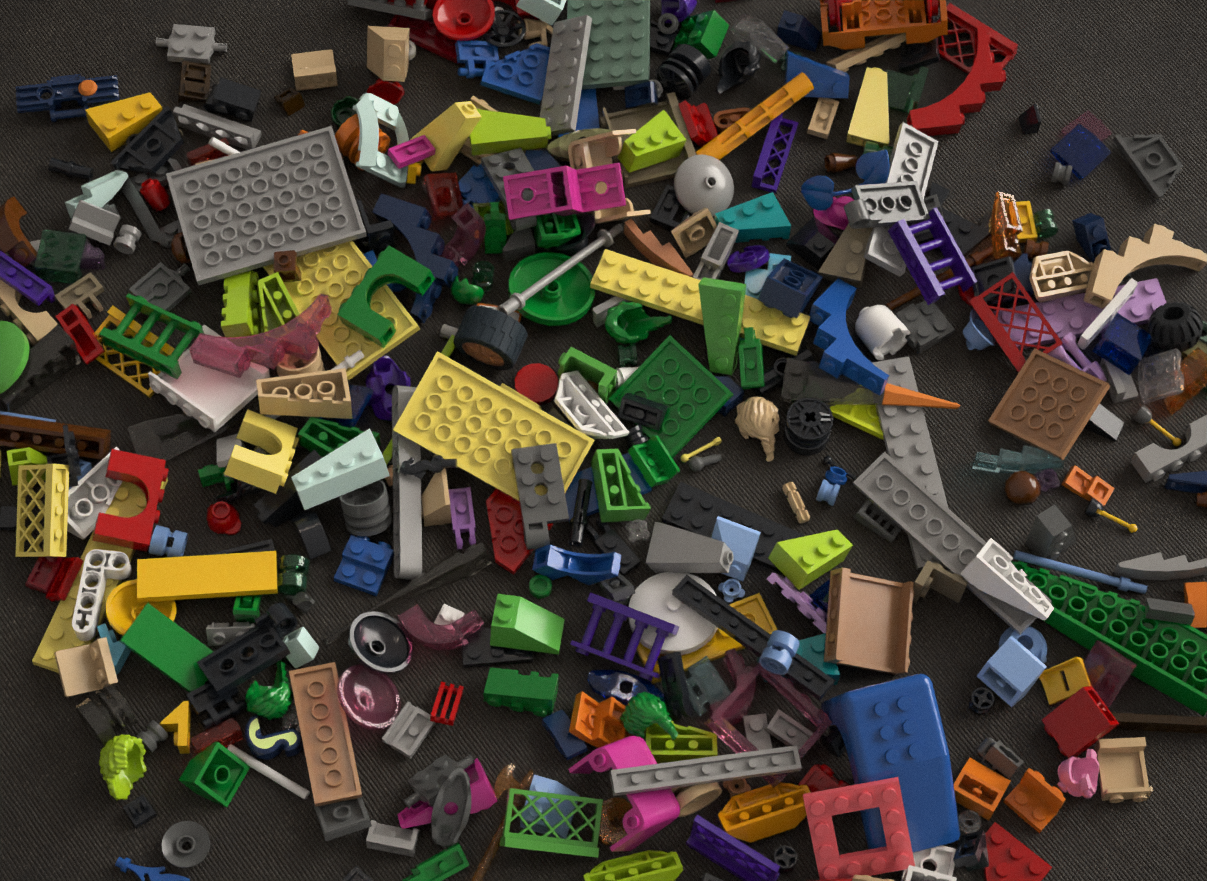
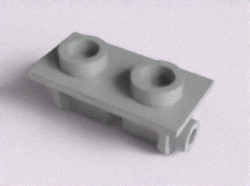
M250 621L234 622L233 627H229V623L212 622V625H207L206 627L208 646L226 645L254 628V623H250Z

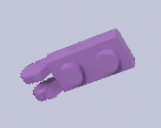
M471 488L449 489L452 527L456 538L457 550L462 549L463 541L460 533L469 532V544L471 548H475L476 526Z

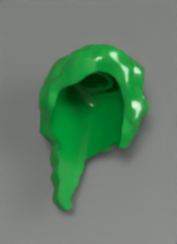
M622 301L619 305L608 308L605 327L609 335L615 338L616 342L634 344L646 339L650 331H656L665 324H670L672 316L649 317L642 309V304Z
M277 662L275 684L272 686H259L256 680L253 681L245 696L247 711L256 713L257 716H262L268 720L278 719L286 714L292 703L293 695L290 689V682H288L286 677L287 671L285 670L284 662Z
M648 692L638 693L636 696L631 697L628 705L625 706V711L620 716L626 731L641 738H645L644 731L655 723L663 728L673 740L678 736L675 726L671 723L672 719L669 717L670 713L667 712L665 703L659 697Z

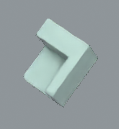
M304 627L289 633L283 639V642L290 651L286 658L294 668L312 661L319 649L317 643Z

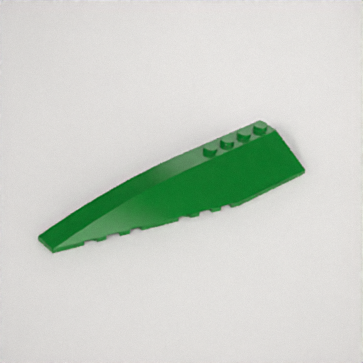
M1011 561L1018 571L1022 569L1026 573V578L1052 600L1051 605L1054 609L1044 622L1103 659L1200 715L1205 716L1207 713L1206 634L1188 624L1145 618V606L1140 605V601L1134 599L1129 601L1117 597V593L1111 591L1105 593L1099 591L1096 586L1063 575L1058 577L1049 574L1050 571L1043 568L1037 570L1028 567L1027 563L1022 561Z

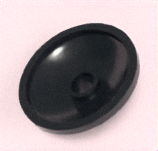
M366 612L359 615L349 627L348 642L350 649L357 660L368 669L380 674H395L402 671L411 661L413 656L411 637L405 627L390 615L381 612Z

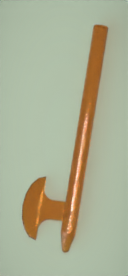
M516 764L506 765L496 779L495 796L499 799L502 792L508 790V788L528 790L534 771L530 770L521 783L513 778ZM522 794L514 795L513 805L517 810L524 798ZM505 815L471 881L483 880L500 846Z

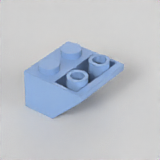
M1011 636L986 662L977 677L1012 707L1028 693L1047 666Z

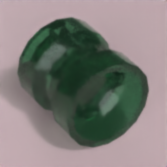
M1040 210L1033 215L1039 238H1049L1058 233L1057 224L1053 221L1055 217L1052 210Z
M486 261L476 262L472 269L474 276L472 277L471 285L481 287L483 291H488L493 287L492 276L494 275V266Z

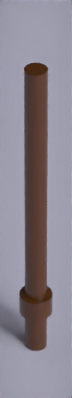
M990 246L981 252L976 251L969 255L966 262L969 267H975L983 263V260L995 254L996 250L993 246ZM950 268L937 275L936 278L940 283L955 275ZM917 286L888 302L885 306L892 311L922 293Z

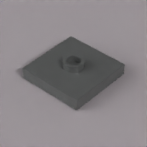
M362 797L317 807L313 804L325 841L372 826Z

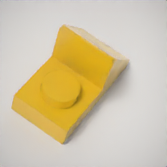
M183 701L159 725L166 732H174V746H178L180 754H189L191 707L189 701Z

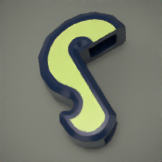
M257 715L251 717L245 726L247 745L251 753L258 759L270 760L275 758L282 750H285L287 757L297 755L302 749L301 735L293 728L262 736Z

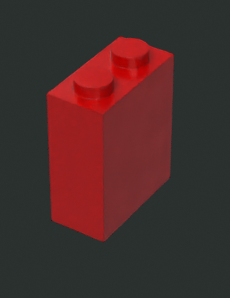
M1092 686L1082 687L1042 719L1046 732L1055 738L1059 744L1060 752L1068 758L1072 756L1078 757L1119 725Z

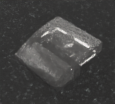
M1177 348L1138 360V383L1143 404L1183 393L1184 374L1180 371L1181 352Z

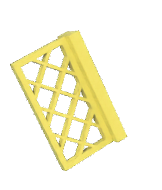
M69 465L18 466L15 557H66ZM27 470L33 475L29 483L26 480ZM45 471H46V482H44V480L41 478V476L43 475V473H44ZM38 482L41 489L36 494L32 488ZM29 493L33 500L27 506L26 496ZM44 494H45V505H44V504L42 503V501L40 500V499L43 497ZM37 505L41 511L35 517L32 510ZM27 517L32 521L28 528L25 527V519ZM43 517H44V528H43L42 525L39 523V522L42 520ZM35 528L40 533L36 539L31 535ZM44 539V546L42 551L39 544ZM28 540L31 546L24 552V542Z

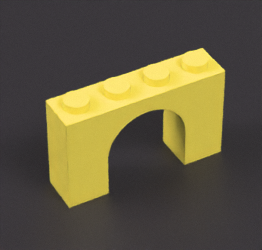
M247 409L237 439L258 447L260 446L271 455L260 454L235 445L224 475L276 494L279 485L284 487L299 440L298 437H295L298 428Z

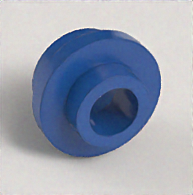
M830 467L825 473L826 479L832 485H843L847 481L846 471L839 467Z

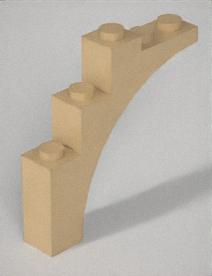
M1154 224L1145 233L1143 242L1138 238L1129 236L1120 245L1118 255L1113 251L1104 249L1095 258L1083 301L1104 309L1112 301L1118 285L1126 275L1140 268L1162 264L1184 266L1200 271L1207 265V254L1199 249L1187 246L1181 241L1172 239L1173 231L1162 225Z

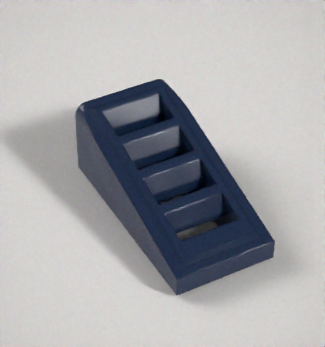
M1207 471L1170 474L1164 484V488L1190 493L1207 492Z

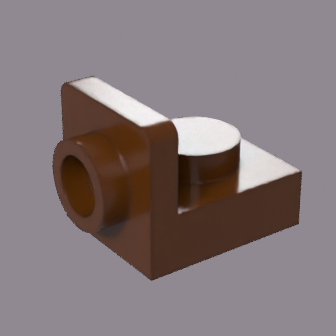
M295 250L274 252V273L278 272L283 282L301 281L302 273L296 264Z

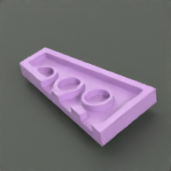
M772 573L767 580L772 585H779L782 588L781 593L793 603L796 602L798 609L809 619L812 618L814 625L826 634L827 613L820 607L816 609L811 604L813 600L804 591L800 593L787 577Z

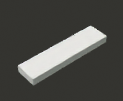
M1131 278L1084 331L1077 344L1082 350L1086 349L1135 292L1138 285L1137 281Z

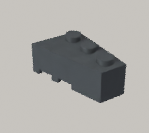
M1053 505L1036 516L1025 544L1034 555L1055 560L1061 551L1077 541L1072 525L1057 506Z

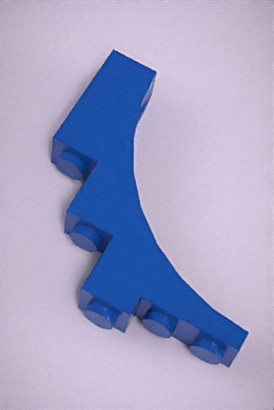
M838 278L812 304L809 314L811 316L810 321L819 326L813 344L825 350L819 368L837 379L843 374L880 396L885 389L889 375L871 363L854 344L847 328L846 311L852 304L857 288Z

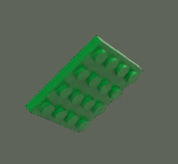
M669 335L617 389L609 400L620 409L622 397L627 393H632L668 406L659 431L642 426V431L649 438L658 435L671 457L674 458L734 394Z

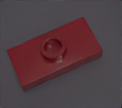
M38 557L25 583L26 587L47 594L66 557Z

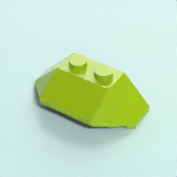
M647 850L601 862L590 873H586L583 876L585 881H675L683 871V866L677 852L667 853L664 851Z

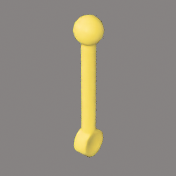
M717 437L712 442L689 454H682L680 459L685 463L689 458L714 445H719L722 440L720 437Z

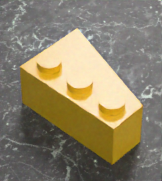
M146 93L85 109L90 126L109 150L113 152L125 145L130 135L139 134L162 111V106L151 93Z

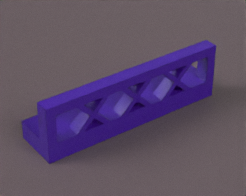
M783 113L770 123L752 181L753 188L775 194L798 127V122L782 118ZM780 125L791 127V132L783 135L780 131ZM782 141L786 149L777 152L774 144ZM777 158L780 166L772 169L768 162ZM771 175L775 181L774 186L762 183L763 178Z
M0 251V279L38 306L45 299L50 303L56 300L52 286Z

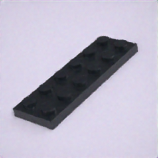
M680 482L662 518V522L709 538L712 537L718 516L759 531L761 533L752 561L781 574L783 573L768 559L774 546L780 541L804 537V534L683 482Z

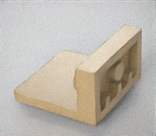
M333 50L291 55L296 91L338 86Z
M107 637L97 639L88 645L64 649L54 653L65 697L110 688L118 683Z

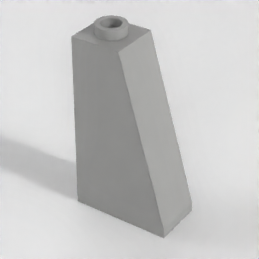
M655 522L646 564L655 573H729L730 564L733 563V552L724 542Z

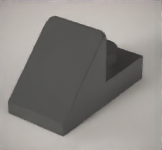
M620 573L616 577L598 582L606 599L622 605L629 604L631 595L635 594L634 586Z

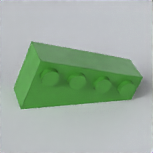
M703 277L698 287L710 372L732 375L737 367L746 284Z

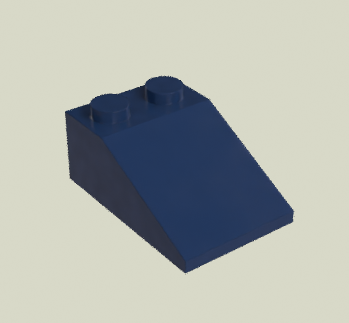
M784 258L766 278L758 300L768 308H776L782 311L787 317L798 318L823 276Z

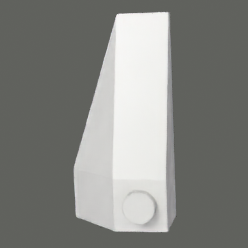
M110 453L78 481L79 486H73L68 490L67 531L82 540L95 529L98 513H106L122 483L120 480L105 477Z

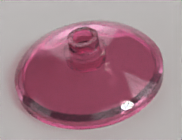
M358 664L349 667L340 676L337 684V695L341 707L350 719L358 725L372 730L384 729L394 722L400 712V696L396 686L386 674L374 672L364 665Z

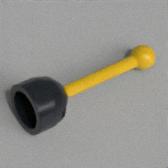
M1094 498L1090 500L1084 514L1093 518L1103 515L1128 528L1131 533L1137 531L1135 524H1128L1103 511V505Z

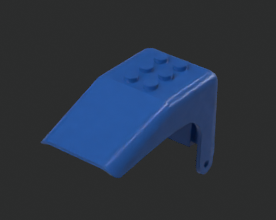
M915 674L850 690L821 703V710L826 725H836L842 735L855 785L898 777L912 852L959 840L960 828L950 755L933 683L927 675ZM880 808L860 810L868 850L887 846Z

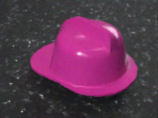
M848 196L833 197L831 207L823 211L814 209L813 214L824 225L845 230L849 222L844 206L854 201V199Z

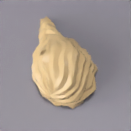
M750 397L737 406L735 423L745 439H748V436L762 441L761 444L767 456L766 461H772L774 459L773 452L776 441L774 435L779 431L780 418L778 408L765 398Z

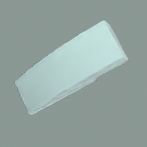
M115 170L82 185L83 194L65 202L70 218H72L80 200L102 208L119 191L128 178V174Z

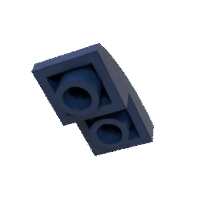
M559 710L543 718L542 725L554 738L555 747L566 760H569L586 752L587 746L583 740L569 732L571 720L563 710Z

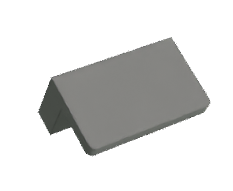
M80 200L71 218L69 230L110 246L120 216Z
M1112 354L1104 355L1099 365L1107 378L1106 382L1110 385L1108 391L1113 403L1137 398L1138 392L1125 359L1113 360Z

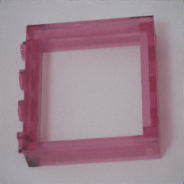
M758 662L704 724L734 752L758 751L750 741L721 715L751 681L760 674L818 727L799 748L798 753L801 759L832 722L823 710L817 709L811 703L807 695L796 690L788 678L769 672ZM788 773L762 777L772 787H775L781 783Z

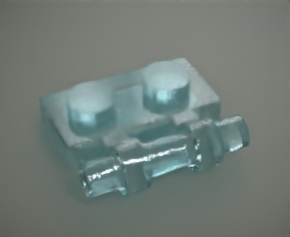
M708 656L687 668L692 677L686 679L689 693L688 699L692 702V709H695L698 716L706 713L703 704L707 701L715 708L732 696V693ZM696 684H698L703 692L700 696H697L692 689Z

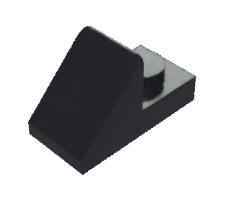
M983 830L961 835L953 858L956 868L965 866L968 871L989 866L986 837Z

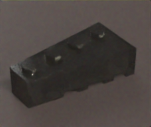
M59 324L29 350L28 361L23 372L14 384L0 394V404L7 412L13 413L81 363L74 340Z

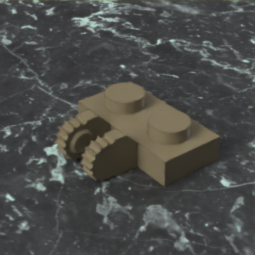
M91 272L55 295L56 301L63 309H66L71 304H75L87 320L92 318L90 310L84 305L90 301L98 312L104 310L96 296L104 292V288Z

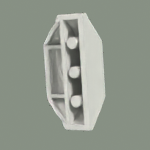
M578 371L561 374L554 402L578 431L592 439H614L627 436L630 433Z

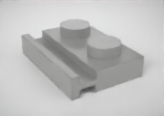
M407 702L383 736L382 742L387 743L391 748L411 759L436 722L430 721V714Z

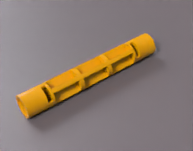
M801 72L696 151V155H709L718 160L722 159L814 89L812 82Z

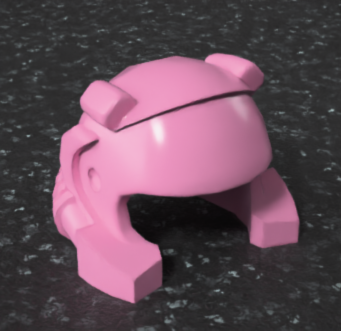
M1087 749L1085 758L1072 756L1059 765L1058 777L1060 782L1057 785L1064 793L1068 791L1072 796H1083L1084 798H1091L1096 793L1099 762L1096 759V752L1093 749Z

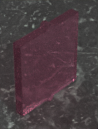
M1089 110L1062 129V132L1072 141L1071 143L1078 146L1085 154L1112 134L1102 123V120H1098Z

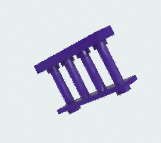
M937 207L929 212L930 219L908 226L905 219H902L887 230L928 305L935 303L945 295L943 290L960 285L963 292H965L977 282L974 273L971 271ZM929 229L934 240L918 245L913 234ZM939 247L945 258L929 264L923 253ZM950 266L955 277L939 283L934 271Z
M590 592L587 601L593 603L592 608L594 610L581 643L571 641V645L577 647L575 651L586 656L591 652L640 671L639 676L652 681L653 677L660 679L661 675L653 672L665 638L669 637L670 633L677 635L679 626ZM606 609L614 612L613 616L615 618L602 651H599L589 646L602 613H605ZM627 617L635 620L634 624L636 627L622 660L610 654L623 621H626ZM648 625L657 628L655 631L657 635L643 668L632 664V660L644 629H647Z

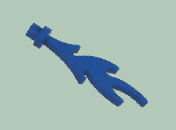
M118 857L115 866L121 868L122 872L126 873L129 869L141 881H145L144 875H148L150 881H190L189 878L176 874H160L165 871L164 866L143 867L131 864L132 859L127 857L125 859Z

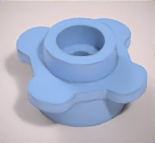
M728 579L718 586V590L723 593L724 601L727 603L733 602L738 597L743 598L745 595V590L741 589L738 579Z

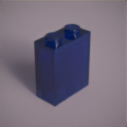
M1116 312L1102 332L1093 352L1130 375L1141 361L1152 338L1148 332Z

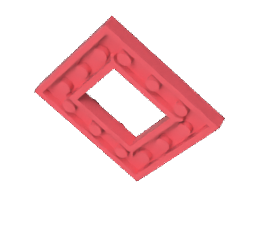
M898 777L803 794L820 880L853 878L854 875L872 876L905 870L909 865L915 866ZM879 807L887 846L839 855L832 815Z

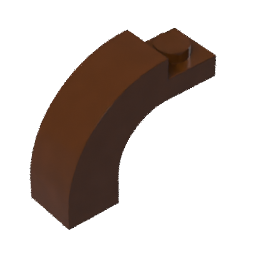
M13 196L0 206V250L3 253L8 252L13 260L26 267L40 255L21 231L19 220L27 212Z

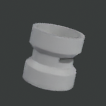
M122 225L119 231L120 236L116 238L113 245L124 254H133L136 248L135 243L140 240L142 234L140 230L131 225Z

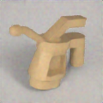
M524 18L523 20L526 25L524 39L529 40L537 37L541 39L539 42L528 44V48L536 43L547 46L546 31L552 37L553 28L540 19ZM522 28L518 29V36H520Z

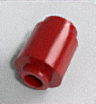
M149 178L141 184L140 193L151 208L161 211L170 204L168 193L157 179L152 180Z

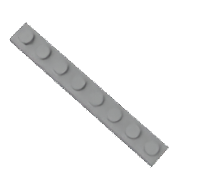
M796 745L610 770L609 774L613 796L796 772L800 771L802 767Z

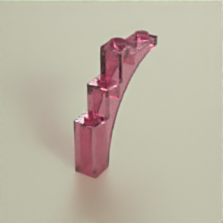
M320 293L315 301L299 316L268 332L244 337H216L200 333L189 349L193 363L241 378L244 371L249 369L251 362L275 369L277 364L283 360L285 353L309 360L319 346L316 334L320 332L321 325L326 318H329L332 311L329 297Z

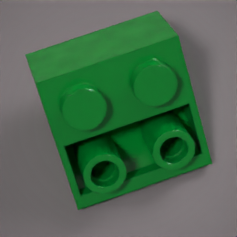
M715 10L688 16L682 21V26L671 50L673 51L679 44H687L699 50L706 59L715 58L729 24Z

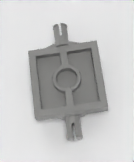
M174 24L169 39L156 38V47H168L167 60L172 62H182L184 60L209 65L214 51L227 52V43H215V27Z

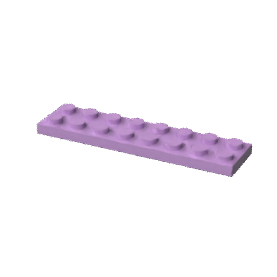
M1158 279L1138 282L1134 294L1100 333L1147 324L1153 311L1161 305L1164 306L1166 303ZM1125 285L1117 287L1113 298L1120 292V290ZM1085 293L1035 303L1060 340L1070 332L1076 338L1080 337L1104 310L1083 301ZM1029 304L1017 306L1015 310L1028 312ZM1031 308V313H1035V314H1036V312L1034 311V309ZM999 311L998 321L1002 324L1010 325L1012 313ZM1015 313L1012 325L1025 327L1027 315ZM1030 316L1028 328L1040 330L1041 319ZM1044 325L1043 331H1048V329ZM1003 327L1005 331L1008 333L1009 328ZM1012 328L1010 334L1012 341L1022 342L1024 330ZM1027 331L1025 343L1037 345L1040 333ZM1042 334L1040 345L1056 342L1052 335ZM1016 345L1017 348L1020 350L1021 345Z

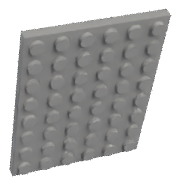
M332 126L166 173L198 286L274 264V252L295 250L296 257L367 236Z

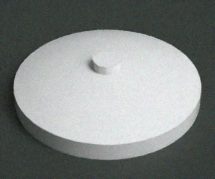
M672 572L660 573L641 583L635 590V594L631 596L628 607L679 626L677 635L670 633L669 637L665 638L660 654L667 655L681 652V655L694 652L706 645L718 629L710 621L672 595V590L686 575L715 594L710 585L695 575ZM629 618L630 628L634 632L636 627L634 624L635 620ZM648 625V628L644 629L640 643L651 650L657 635L655 632L657 628Z

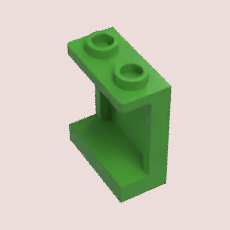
M570 347L568 352H564L558 361L560 365L558 370L559 379L562 373L578 371L585 380L598 384V395L607 405L610 401L609 398L616 391L617 370Z

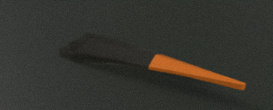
M787 358L785 361L780 401L795 403L803 398H816L826 405H897L958 409L960 407L957 403L886 383L883 393L879 396L843 374L837 379L820 369V363Z

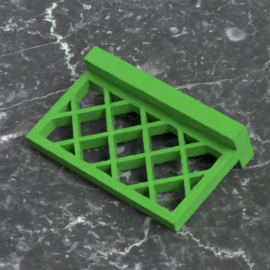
M508 788L503 836L500 838V846L598 858L599 848L597 846L603 799ZM514 794H522L528 801V804L519 811L513 805ZM528 795L536 797L531 800ZM541 797H546L552 806L541 814L534 803ZM551 798L559 800L556 803H554V801ZM564 800H569L575 809L564 816L557 806ZM575 801H579L582 803L580 805H577ZM587 803H596L595 814L587 819L581 808ZM532 806L538 817L528 824L521 813ZM555 809L562 819L551 827L544 816ZM578 812L585 822L575 830L567 819ZM518 816L525 825V828L519 833L509 832L511 821ZM539 820H542L549 829L542 836H537L531 828ZM565 822L572 833L565 839H562L554 830ZM587 825L593 831L592 842L583 841L578 835V832ZM528 830L531 833V835L523 833H525ZM550 833H552L554 837H546V836H548ZM575 835L578 840H571V838Z

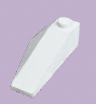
M990 538L960 574L965 577L969 584L974 585L977 589L1045 621L1054 607L1037 587L1030 586L1025 578L1026 573L1022 569L1018 571L1011 563L1013 560L1011 555Z

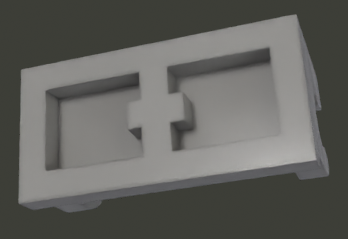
M238 434L217 439L218 467L227 466L235 445L246 448L244 441L237 439Z
M371 820L372 826L369 827L366 838L367 848L414 857L420 833L418 829H402Z

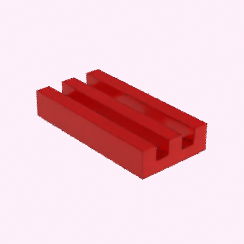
M79 557L64 558L46 595L47 599L50 601H65L84 562Z
M441 682L430 721L453 726L464 686L454 688L455 684L445 686L446 683ZM444 692H445V693H447V695H446V699H445V702H444V705H443V708H442V712H441L440 717H437V713H438V710H439V707H440V703H441L443 694H444ZM452 694H455L456 698L453 704L450 718L446 719L445 717Z

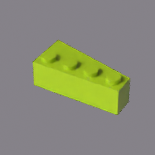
M253 270L224 278L226 294H223L225 308H222L224 321H221V328L227 341L240 350L257 348L258 338H261L260 328L257 325V321L260 320V312L257 307L259 300L256 290L259 277L258 273Z

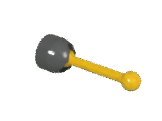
M1145 405L1133 417L1140 424L1150 423L1172 440L1174 446L1181 445L1180 438H1175L1152 420V412Z

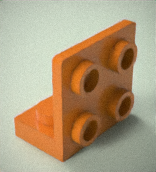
M1028 768L1020 783L1003 802L1040 833L1057 815L1066 799L1057 787L1050 786L1045 781L1041 773Z

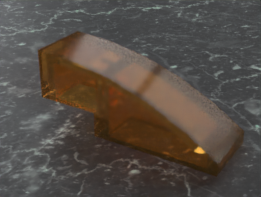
M998 191L995 193L991 222L994 258L1001 259L1011 256L1014 260L1022 254L1017 235L1023 232L1014 195Z

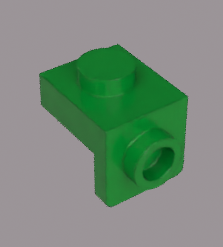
M211 464L198 470L202 487L225 482L228 492L231 490L230 484L234 483L232 477L224 476L226 467H218V465Z

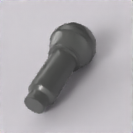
M713 454L703 458L694 456L689 460V468L692 471L698 472L704 466L722 460L721 455Z

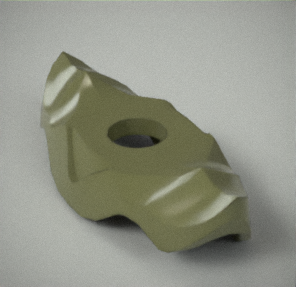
M590 128L570 132L552 141L548 145L547 150L555 160L570 162L568 147L572 141L615 130Z

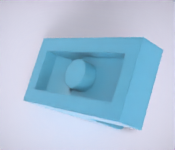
M104 623L97 626L101 638L107 637L115 672L119 674L131 650L117 641L113 629L108 631L107 625Z

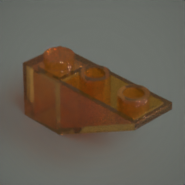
M1198 347L1181 361L1164 400V404L1171 416L1207 385V354Z

